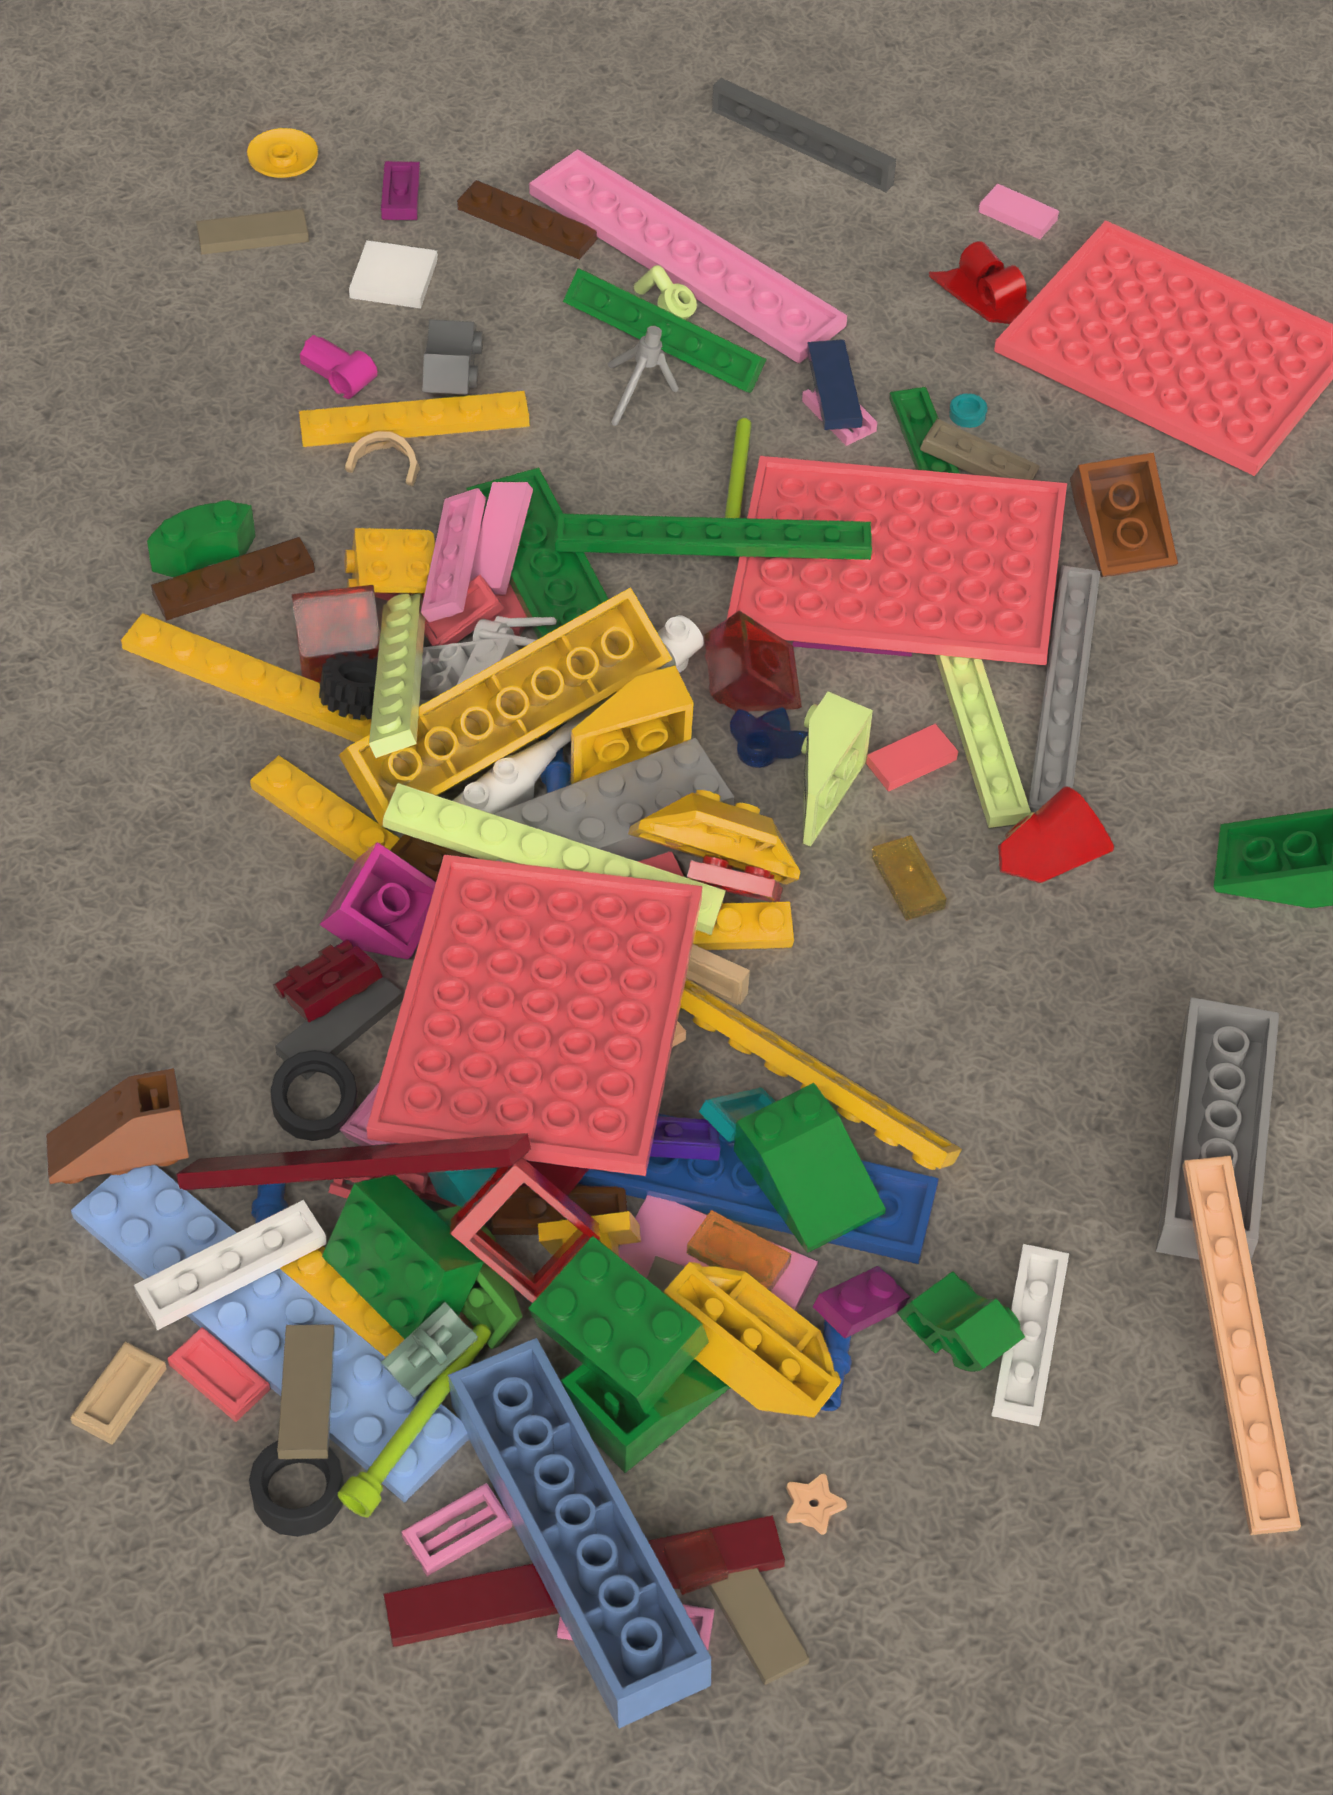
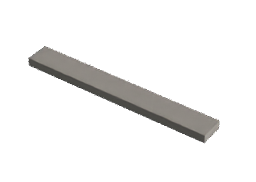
M1061 565L1028 802L1031 813L1040 809L1063 787L1073 788L1100 571Z

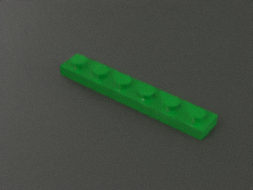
M577 268L563 300L564 303L638 339L646 336L649 326L659 327L662 330L660 338L662 342L661 350L748 393L753 391L767 360L580 268Z

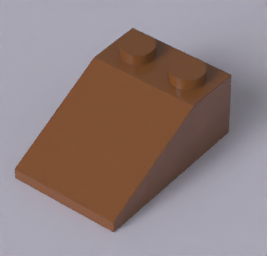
M1154 452L1077 466L1070 477L1076 511L1100 571L1101 578L1171 567L1178 564Z

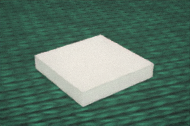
M367 240L349 287L350 298L421 309L438 260L437 250Z

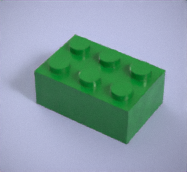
M387 1175L354 1183L322 1255L404 1339L445 1302L459 1316L484 1264L479 1257L450 1234V1227L396 1175Z
M594 1236L588 1240L528 1308L537 1326L644 1415L650 1411L709 1343L703 1324Z

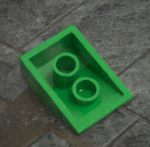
M1333 808L1220 824L1213 886L1215 891L1306 908L1333 906Z
M815 1083L736 1121L734 1152L806 1253L885 1214L886 1208L839 1115Z

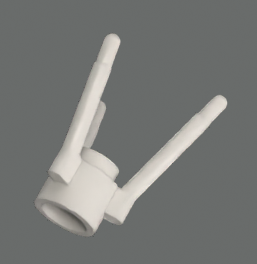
M497 616L494 621L481 619L474 628L473 641L511 637L516 645L527 646L536 640L516 636L510 627L555 625L557 620L554 617L506 618Z

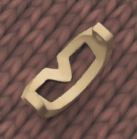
M373 432L362 437L351 447L345 469L346 472L353 473L358 459L371 451L389 449L391 447H394L409 458L410 467L406 477L407 485H414L420 466L412 447L403 437L393 432ZM376 441H384V442H379V443H375V444H371V445L366 446L367 444H370V443H373V442H376Z

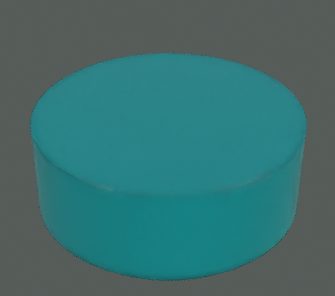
M965 393L957 395L951 400L949 417L956 425L974 428L984 423L987 415V404L983 398L975 394Z

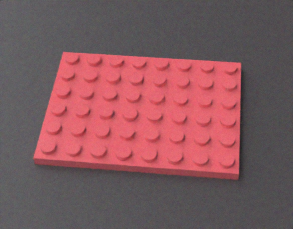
M1106 220L996 339L994 352L1253 476L1259 472L1333 380L1332 323Z
M760 456L747 518L871 522V560L739 556L726 620V635L1046 665L1067 483Z
M444 855L367 1124L368 1140L401 1144L528 1133L531 1150L522 1157L525 1160L646 1176L702 902L703 886Z

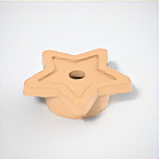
M820 1474L809 1484L789 1482L786 1486L793 1501V1505L786 1516V1522L788 1523L801 1522L806 1526L813 1527L820 1534H825L831 1515L847 1508V1503L844 1499L830 1492L827 1475ZM811 1500H816L818 1502V1506L812 1507L809 1504V1502Z

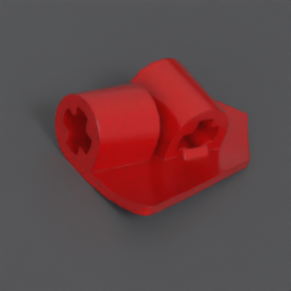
M982 241L970 244L962 252L959 268L948 271L929 272L931 279L988 322L1011 324L1030 303L1026 299L1027 287L1025 278L1019 268L1015 265L1004 268L1003 262Z
M1068 786L1058 791L1036 812L1028 814L1016 823L1005 834L1006 839L998 845L1001 873L1037 883L1047 881L1114 850L1113 842L1095 812L1076 790Z

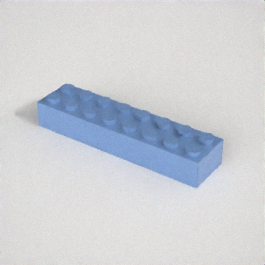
M532 1339L449 1374L452 1407L457 1417L462 1421L477 1456L618 1729L710 1687L711 1656L538 1339Z

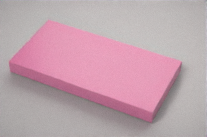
M648 1195L635 1217L640 1224L641 1242L623 1244L618 1248L619 1257L646 1279L655 1256L682 1266H686L689 1262L700 1263L702 1267H723L745 1271L795 1311L818 1266V1261L677 1202Z

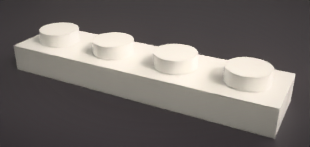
M302 1200L134 1285L135 1292L155 1328L159 1330L326 1245V1234L305 1201Z
M1023 1244L1011 1310L1017 1316L1020 1322V1330L1025 1335V1338L1002 1355L991 1415L993 1417L1039 1426L1069 1253Z

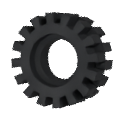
M348 652V657L339 653L335 654V659L332 657L326 659V663H323L319 689V698H321L322 705H328L327 710L332 713L339 710V716L345 718L347 714H352L353 719L360 720L361 715H365L367 720L372 719L378 657L369 659V654L362 653V657L356 656L355 652Z

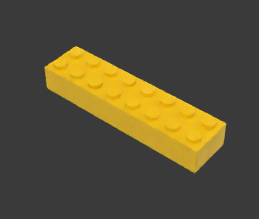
M630 587L419 706L417 743L415 745L375 758L369 744V734L345 748L338 756L378 824L383 828V817L398 783L439 796L493 765L501 758H505L613 696L636 676L651 670L660 669L673 659Z

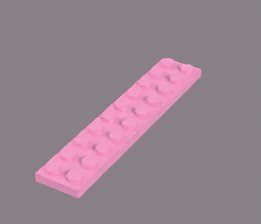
M578 149L529 183L530 195L563 216L590 226L597 231L598 238L649 270L655 265L662 266L673 284L686 286L692 291L698 301L798 364L808 357V342L829 341L847 325L846 314Z

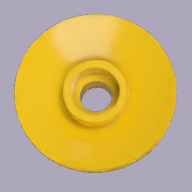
M277 128L256 136L248 146L247 157L250 165L257 172L270 177L287 178L297 176L309 170L317 161L318 147L315 140L305 132L291 128Z

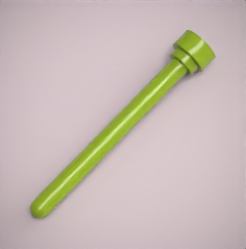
M747 418L739 419L736 424L725 518H740L751 433V422Z
M478 1324L472 1329L478 1336V1340L433 1381L366 1472H359L357 1476H350L339 1490V1499L352 1512L367 1518L370 1517L382 1500L380 1494L383 1491L381 1484L449 1394L448 1375L468 1367L489 1340L491 1331L487 1325Z

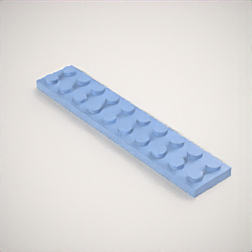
M156 1165L133 1168L128 1173L122 1175H111L71 1209L73 1219L143 1279L237 1233L189 1192L179 1189V1184ZM280 1268L186 1315L200 1328L203 1327L266 1380L270 1388L279 1396H281L286 1325H334L335 1341L329 1438L366 1470H368L426 1392L423 1390L414 1399L381 1364V1361L386 1358ZM440 1404L382 1484L405 1503L469 1440L462 1421Z

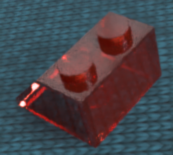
M373 585L292 594L302 677L320 683L323 663H326V659L329 657L335 659V654L342 653L345 657H348V652H355L356 656L362 657V653L369 654V659L378 657L380 633Z
M740 610L704 634L705 658L708 665L710 682L709 691L718 703L724 704L736 712L791 710L802 707L793 645Z

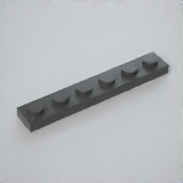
M720 78L713 85V112L884 192H887L894 185L896 158L723 78Z

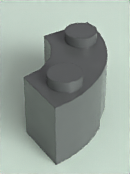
M429 319L427 347L424 353L422 392L469 394L471 388L478 387V366L474 365L475 354H482L483 332L476 331L477 325L474 322Z

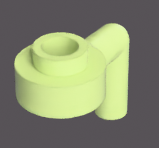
M660 265L653 266L634 284V290L639 295L647 293L656 284L661 291L658 297V306L687 320L696 311L697 302L692 291L682 284H673Z

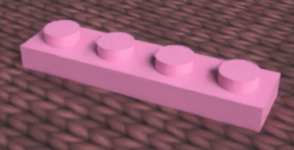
M479 488L444 500L421 613L428 622L452 617L464 611L486 497Z

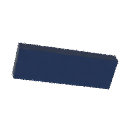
M845 340L808 342L807 355L824 430L861 428L863 417Z

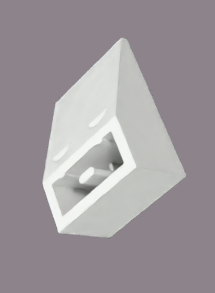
M511 637L423 647L419 706L519 650Z

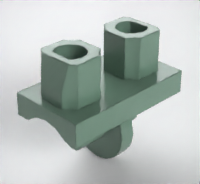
M445 1302L384 1358L381 1364L415 1399L476 1342L478 1336Z

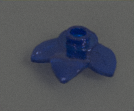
M784 707L769 711L758 718L745 710L738 709L730 721V732L738 742L737 755L744 764L756 768L766 767L776 759H790L800 755L803 742L808 733L799 730L791 731L789 717Z

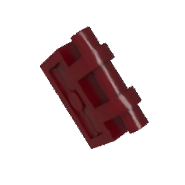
M348 939L335 947L331 944L318 951L319 956L302 967L299 965L292 967L285 972L286 977L273 984L278 996L281 999L286 997L289 1005L308 1023L328 1014L332 1008L353 995L365 991L369 985L383 977L378 964L358 946L353 947Z

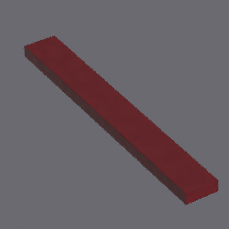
M528 1133L401 1144L201 1158L176 1175L179 1189L195 1190L510 1167L531 1150Z
M773 1515L648 1540L674 1590L705 1584L709 1577L755 1568L759 1572L783 1568L785 1565V1558ZM534 1564L384 1593L393 1647L558 1614Z

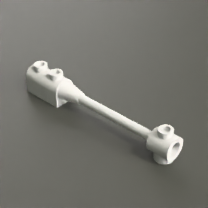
M678 615L670 618L666 625L657 632L673 659L662 666L661 669L676 666L678 672L683 671L688 665L689 658L703 647L704 640L700 630L685 616ZM609 698L569 720L546 740H541L512 756L508 755L496 761L494 767L477 781L468 784L464 791L452 801L494 814L533 799L535 782L554 759L556 753L571 741V730Z

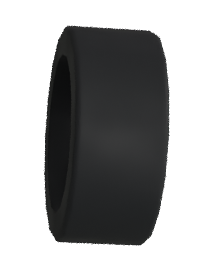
M319 1050L299 1052L285 1060L274 1074L271 1086L273 1115L282 1129L295 1138L309 1141L331 1138L341 1132V1127L355 1111L357 1103L355 1076L348 1065L332 1053ZM320 1072L334 1078L340 1087L341 1093L339 1106L334 1113L327 1118L318 1120L304 1119L296 1115L288 1105L287 1099L289 1086L296 1077L303 1073Z
M277 1440L264 1448L252 1465L249 1484L254 1510L265 1526L279 1534L299 1537L316 1533L330 1524L342 1508V1502L338 1497V1492L344 1485L340 1460L330 1447L328 1459H278ZM305 1463L319 1468L325 1475L326 1489L322 1497L310 1506L298 1509L283 1508L275 1504L269 1497L268 1485L271 1477L286 1465Z

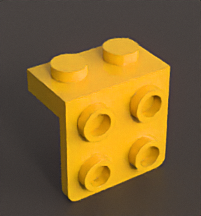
M354 529L352 550H345L344 567L345 573H352V579L347 581V602L354 603L356 619L372 618L375 592L425 593L435 547L433 532L419 529Z

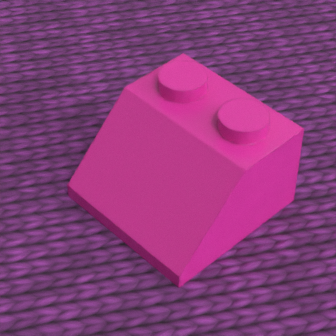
M377 842L355 861L322 919L320 926L342 941L348 939L353 947L358 946L363 951L408 960L420 941L436 882Z

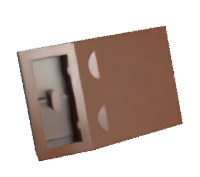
M174 1068L127 1077L48 1133L46 1137L49 1183L63 1182L65 1184H74L91 1176L107 1173L122 1175L128 1173L133 1168L149 1165L169 1166L178 1160L189 1158L184 1117Z

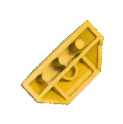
M696 790V793L684 796L636 822L629 828L628 835L700 858L709 856L728 861L729 865H732L734 869L745 871V866H752L771 871V875L775 876L774 880L778 883L787 885L799 880L801 871L773 819L760 815V809L750 804L736 803L733 806L720 802L721 796L710 791Z
M689 1262L664 1290L663 1293L703 1324L709 1343L696 1356L695 1360L758 1410L814 1418L840 1385L841 1379L838 1372L834 1371L832 1358L821 1331L747 1272L723 1267H702L700 1263Z

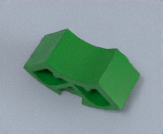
M222 500L217 503L189 508L164 520L147 540L152 572L177 577L246 554L256 537L252 505Z
M953 1271L897 1312L900 1318L931 1351L936 1354L941 1349L945 1350L953 1357L954 1366L965 1371L976 1372L984 1369L1025 1338V1335L1020 1330V1322L1011 1309L1002 1306L997 1298L987 1299L977 1295L971 1286L963 1279H960Z

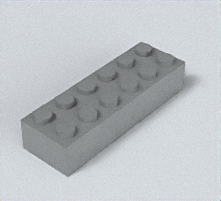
M693 738L494 813V815L634 861H641L670 851L672 848L628 835L631 825L690 793H696V790L716 793L721 796L720 802L733 806L734 795L698 740Z
M1190 997L1181 1031L1156 1252L1199 1260L1182 1165L1184 1160L1231 1156L1250 1260L1252 1259L1259 1238L1279 1023L1278 1012Z

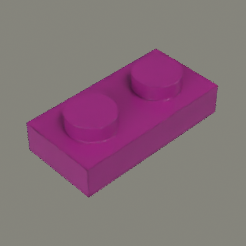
M384 162L381 200L382 220H417L421 174L420 162Z
M876 1266L820 1293L812 1307L845 1339L899 1312L905 1307L910 1296L890 1275L885 1273L879 1266Z

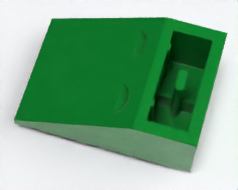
M694 1359L650 1411L644 1415L584 1364L561 1380L592 1440L624 1473L628 1472L730 1389L727 1384Z

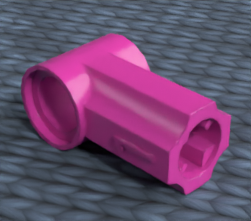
M315 335L305 341L304 348L300 353L301 364L328 379L331 388L339 395L341 393L345 394L342 397L346 399L353 397L373 381L378 374L375 363L366 353L357 350L349 354L326 339Z

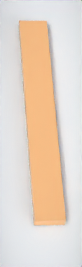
M1231 1156L1184 1160L1182 1165L1249 1532L1250 1535L1296 1531L1301 1527Z

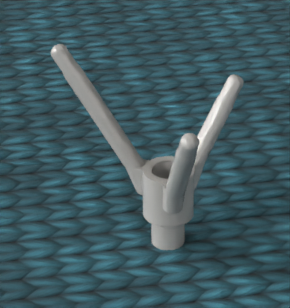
M649 326L646 336H643L635 347L608 363L609 368H614L635 357L637 362L611 421L613 426L618 425L645 367L652 368L659 365L673 392L679 390L665 360L664 352L661 350L662 342L660 338L662 330L659 327Z

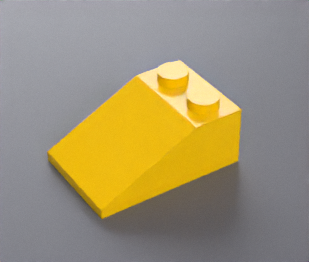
M676 666L660 670L655 669L636 676L571 730V784L691 740L694 702Z

